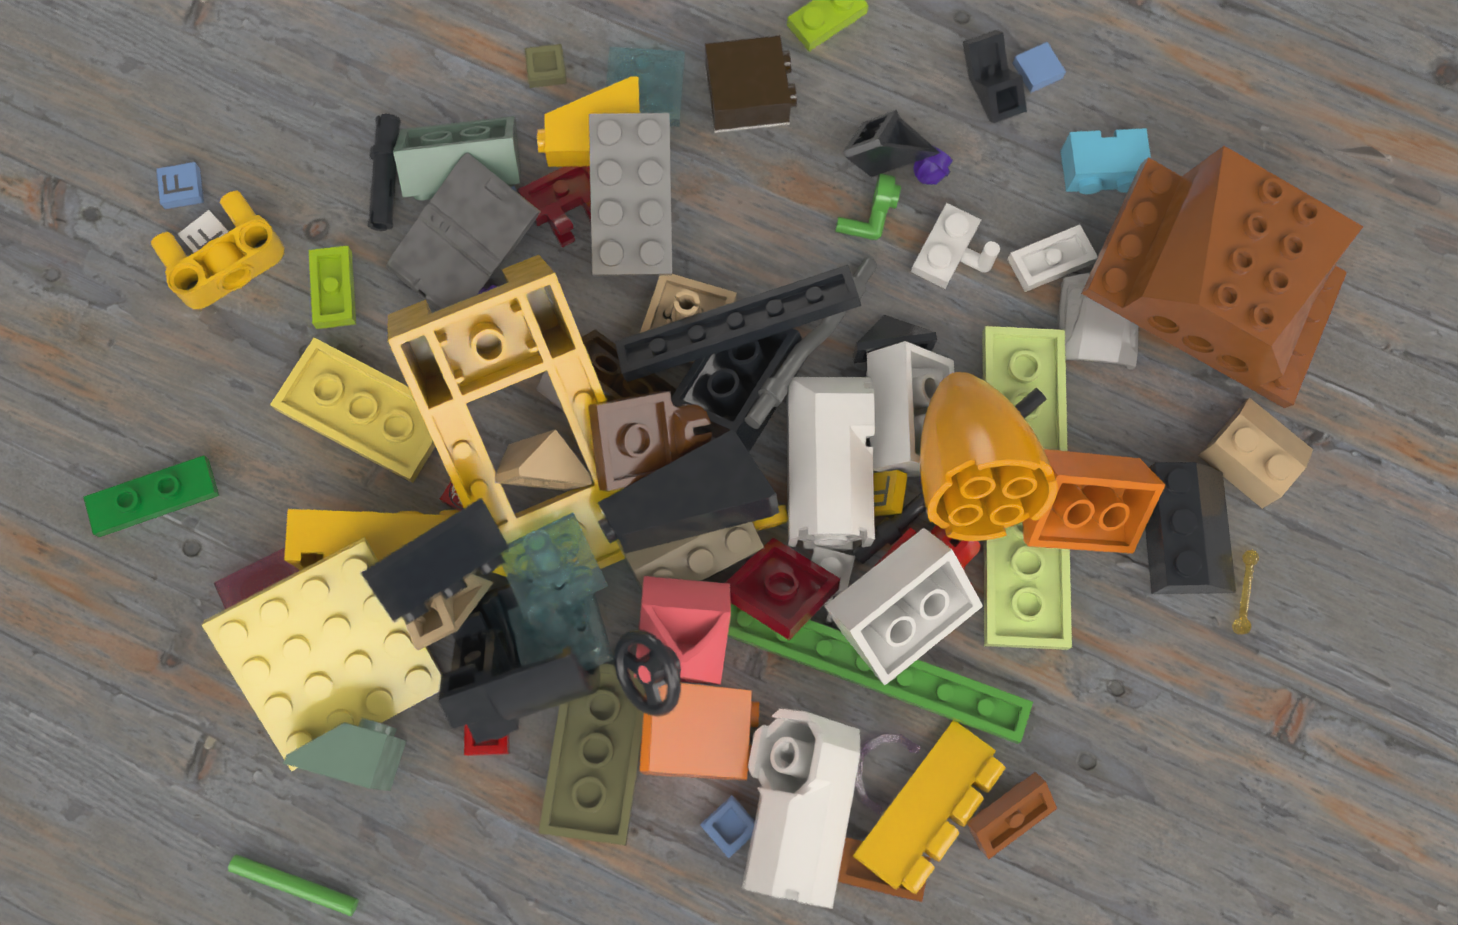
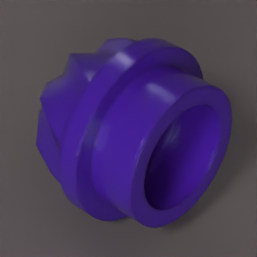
M937 147L935 148L940 154L914 163V174L922 184H938L944 177H948L950 173L948 168L953 160Z

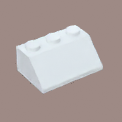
M906 341L867 353L866 377H871L872 384L870 388L874 390L875 433L874 436L870 437V447H873L874 471L899 470L907 473V477H921L920 442L924 418L937 386L945 377L954 373V360Z
M925 528L921 529L825 606L841 633L884 685L983 607L953 550Z

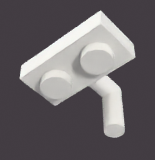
M946 203L911 269V273L946 289L959 262L980 272H988L991 270L1000 252V247L996 242H987L981 254L967 248L981 219Z

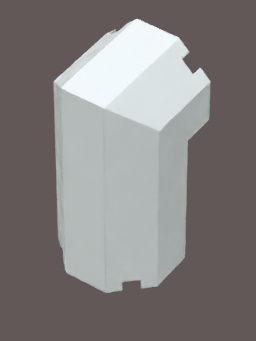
M793 377L787 386L788 546L796 547L797 541L801 540L803 541V549L813 551L815 546L833 551H846L853 549V541L862 540V547H868L875 540L873 447H867L866 438L874 436L875 433L874 390L870 388L872 384L871 377Z
M779 709L771 716L777 719L769 726L762 725L754 733L748 769L752 777L759 780L762 787H757L760 797L742 888L778 898H787L806 904L833 908L860 758V729L809 712Z

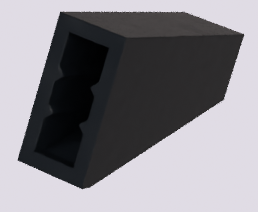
M734 429L598 502L604 516L603 519L598 521L602 532L610 544L617 540L625 554L769 518L779 513L775 491Z

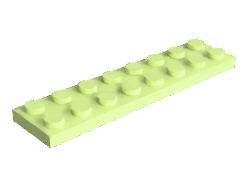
M985 326L982 332L983 380L1002 393L1014 406L1031 391L1038 388L1047 400L1028 415L1025 420L1033 429L1043 449L1068 451L1065 330ZM1023 521L1006 528L1007 536L984 540V646L1062 650L1072 648L1070 549L1027 546L1024 542Z

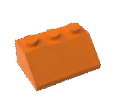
M1044 449L1054 472L1058 491L1052 506L1041 518L1035 521L1029 517L1023 521L1024 542L1026 545L1031 547L1133 554L1165 487L1164 482L1140 458Z

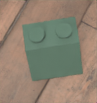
M361 718L359 726L343 723L286 755L283 764L366 788L390 791L407 741L395 737L397 728Z

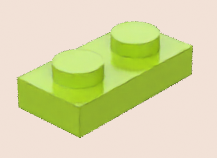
M813 0L787 17V27L805 48L811 51L867 14L868 3L865 0Z
M349 246L309 250L312 324L316 329L356 325L351 249Z

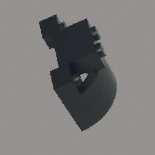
M570 564L498 587L484 594L458 631L452 633L455 641L451 671L441 674L438 702L452 729L467 725L475 742L478 744L489 739L503 738L511 732L519 730L520 718L597 692L600 686V666L596 643L588 613ZM503 631L509 655L506 654L497 636V633Z

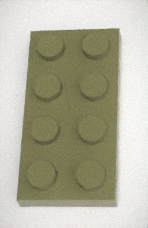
M599 663L600 686L597 692L559 705L538 833L626 846L642 745L644 713L636 708L623 692L616 675L615 666ZM629 670L637 689L645 696L643 685L637 678H634V673Z

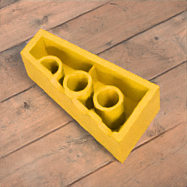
M288 509L284 560L297 569L302 570L365 537L376 558L380 561L459 511L444 510L440 511L439 515H431L418 511L381 513L372 511Z

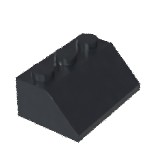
M792 328L695 360L671 398L673 406L688 403L689 405L697 404L707 412L711 424L700 426L702 429L712 432V436L715 438L734 429L748 452H750L777 407L771 409L758 429L749 426L745 418L759 399L758 391L768 378L774 377L794 346L802 340L799 331ZM801 367L798 369V371L796 372V374L794 375V377H796V375H797L798 372L800 371Z
M1155 462L1149 468L1164 482L1165 487L1145 527L1151 594L1235 593L1236 585L1223 472L1198 462Z
M480 498L362 571L361 575L391 620L397 623L403 619L406 625L430 611L426 604L434 598L442 595L446 601L467 588L468 585L464 579L480 570L481 574L486 576L503 565L506 561L502 555L508 552L509 546L486 504Z

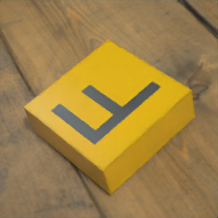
M899 470L873 473L874 517L902 514L907 473Z

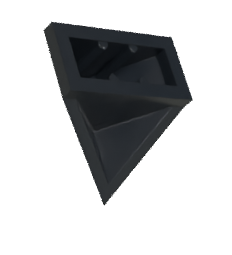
M897 110L863 122L843 151L849 161L870 177L940 154L935 147L899 117Z

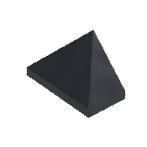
M883 315L856 343L852 356L854 364L867 362V353L904 341L932 352L937 342L936 332Z

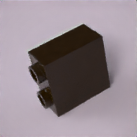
M781 35L705 43V70L715 133L789 124L791 107L797 106L795 84H788L787 74L791 73L790 51L783 50Z

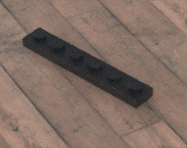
M849 265L617 340L615 344L622 375L626 382L636 380L859 307L861 302Z

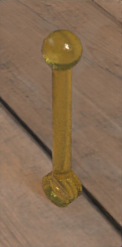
M1247 550L1242 556V560L1245 563L1239 617L1232 624L1233 631L1238 635L1247 634L1252 628L1247 617L1254 565L1259 561V555L1254 550Z

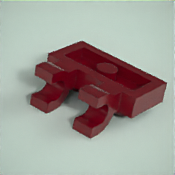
M564 166L517 189L518 194L541 211L534 221L537 227L548 222L562 248L575 242V236L571 232L574 226L565 214L566 212L582 205L591 223L590 166Z

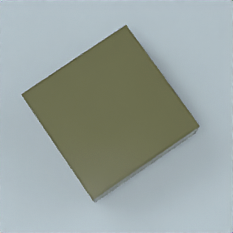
M562 44L524 48L530 88L567 84Z

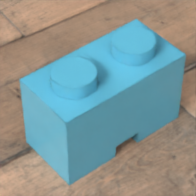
M1147 128L1116 130L1114 137L1103 138L1101 137V131L1070 132L1061 149L1066 192L1079 191L1081 194H1094L1101 190L1117 189L1119 192L1127 193L1140 164L1148 157L1151 158Z

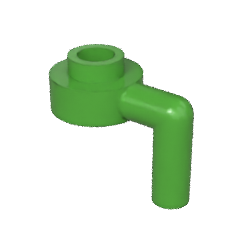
M879 173L872 199L869 223L838 217L835 232L878 240L882 236L889 208L896 209L901 186L895 185V176Z

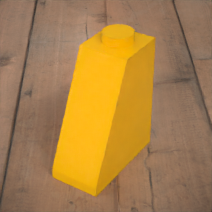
M639 76L628 77L544 114V129L537 130L538 152L545 153L548 167L590 166L589 114L640 113Z

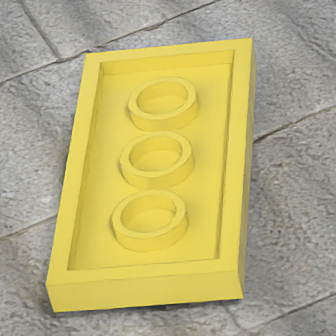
M316 338L312 339L270 404L276 411L412 483L436 447L408 386Z

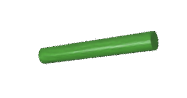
M237 854L233 856L228 866V871L348 916L354 914L359 899Z

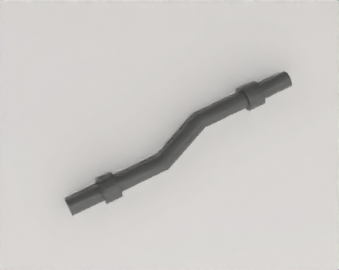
M868 257L863 259L852 276L860 299L866 291L865 284L877 268V263ZM847 311L823 318L816 328L794 346L774 377L768 378L758 391L759 399L745 418L749 426L758 429L771 409L781 404L788 393V384L807 356L834 332Z

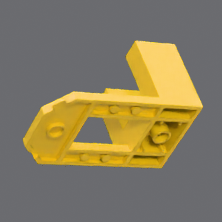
M536 255L501 269L506 279V284L432 313L427 301L423 300L388 314L387 340L463 508L482 498L509 546L508 552L502 555L506 562L495 569L493 573L508 578L512 576L522 580L570 564L577 580L625 559L617 542L614 541L610 544L598 524V521L604 518L598 502L624 488L612 491L599 490L588 405L607 400L556 274L540 255ZM547 370L593 481L591 485L572 489L518 513H514L502 484L495 483L496 470L466 403Z

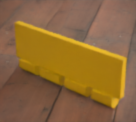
M953 720L854 853L853 857L895 890L902 884L909 891L917 894L935 869L921 855L925 853L935 861L940 862L960 834L958 829L950 824L947 819L950 818L959 826L964 827L984 800L982 794L971 787L972 784L980 790L989 793L1006 769L999 760L993 757L996 750Z

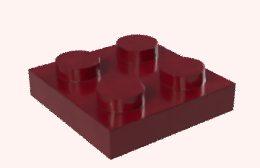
M772 538L763 546V549L751 557L725 583L730 584V601L733 605L790 640L839 590L841 578L777 539Z

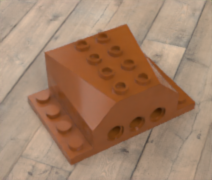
M1222 146L1183 176L1148 157L1140 164L1081 294L1279 406L1287 408L1295 403L1347 274L1345 270L1339 268L1336 264L1364 226L1226 146Z

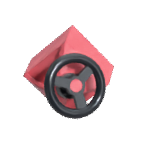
M644 576L638 629L623 634L618 640L614 652V666L619 684L627 698L640 711L655 717L665 716L672 712L680 698L681 682L721 685L731 615L730 584ZM637 643L636 656L629 652V648ZM629 670L634 673V678H637L643 685L646 697L637 689ZM667 684L666 697L662 701L658 688Z

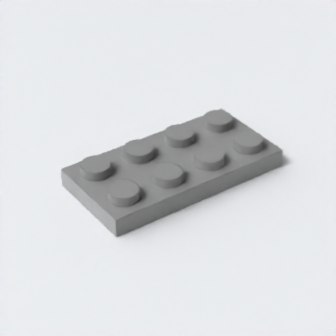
M669 113L589 114L592 276H672Z

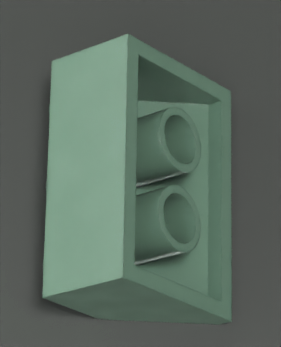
M515 116L401 129L393 153L403 197L414 196L416 200L432 199L458 161L466 153L472 155L510 187H513L514 184H520L521 167Z

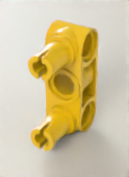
M231 191L220 200L221 206L235 228L223 236L209 241L201 249L188 257L170 232L161 233L151 241L153 249L166 267L165 274L168 287L192 309L208 307L230 292L244 287L253 278L276 265L284 255L283 243L268 221L254 213L239 191ZM267 239L265 244L255 248L259 241ZM198 281L192 289L186 290L190 283Z

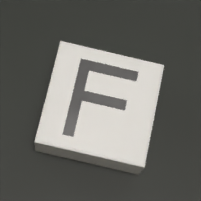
M208 210L179 232L178 235L193 252H196L209 241L221 237L229 231Z

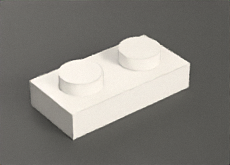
M1079 224L1011 252L1008 261L1023 290L1027 292L1094 264L1098 256Z

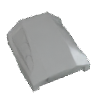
M1090 273L1065 277L1061 283L1056 329L1065 330L1066 360L1119 364L1126 366V369H1134L1138 357L1139 326L1081 294Z

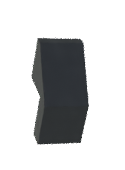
M994 30L963 41L968 78L989 121L996 123L1027 112L1022 75L1010 70L1008 67L1004 33Z

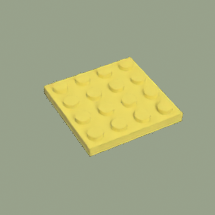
M365 537L215 614L202 623L204 630L284 760L290 752L343 723L359 726L361 718L382 723L439 692L441 674L443 673L428 647L426 646L420 650L415 649L404 620L401 619L397 623L391 620L361 575L362 571L379 562ZM288 765L291 771L297 769L296 767Z

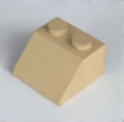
M1248 398L1198 456L1212 468L1223 472L1224 478L1259 507L1264 508L1281 498L1306 469L1313 449L1251 398Z

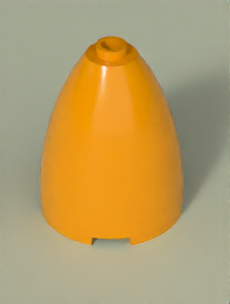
M954 372L939 383L930 400L924 418L920 442L921 484L929 521L945 529L947 537L965 541H983L1007 536L1005 529L1014 526L1029 517L1037 521L1049 510L1055 501L1058 485L1046 453L1033 429L1018 409L1002 393L986 381L970 373Z

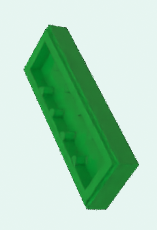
M203 455L86 495L83 498L92 533L97 537H102L218 497L219 492L210 461Z

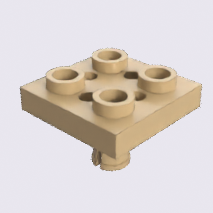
M672 274V276H659L640 333L736 302L737 293ZM664 313L666 317H669L671 315V319H664Z

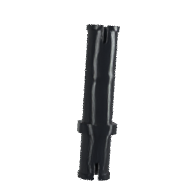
M393 114L376 116L375 143L370 148L369 157L373 160L367 226L376 231H387V229L391 230L393 228L396 163L393 151L401 124L400 118Z

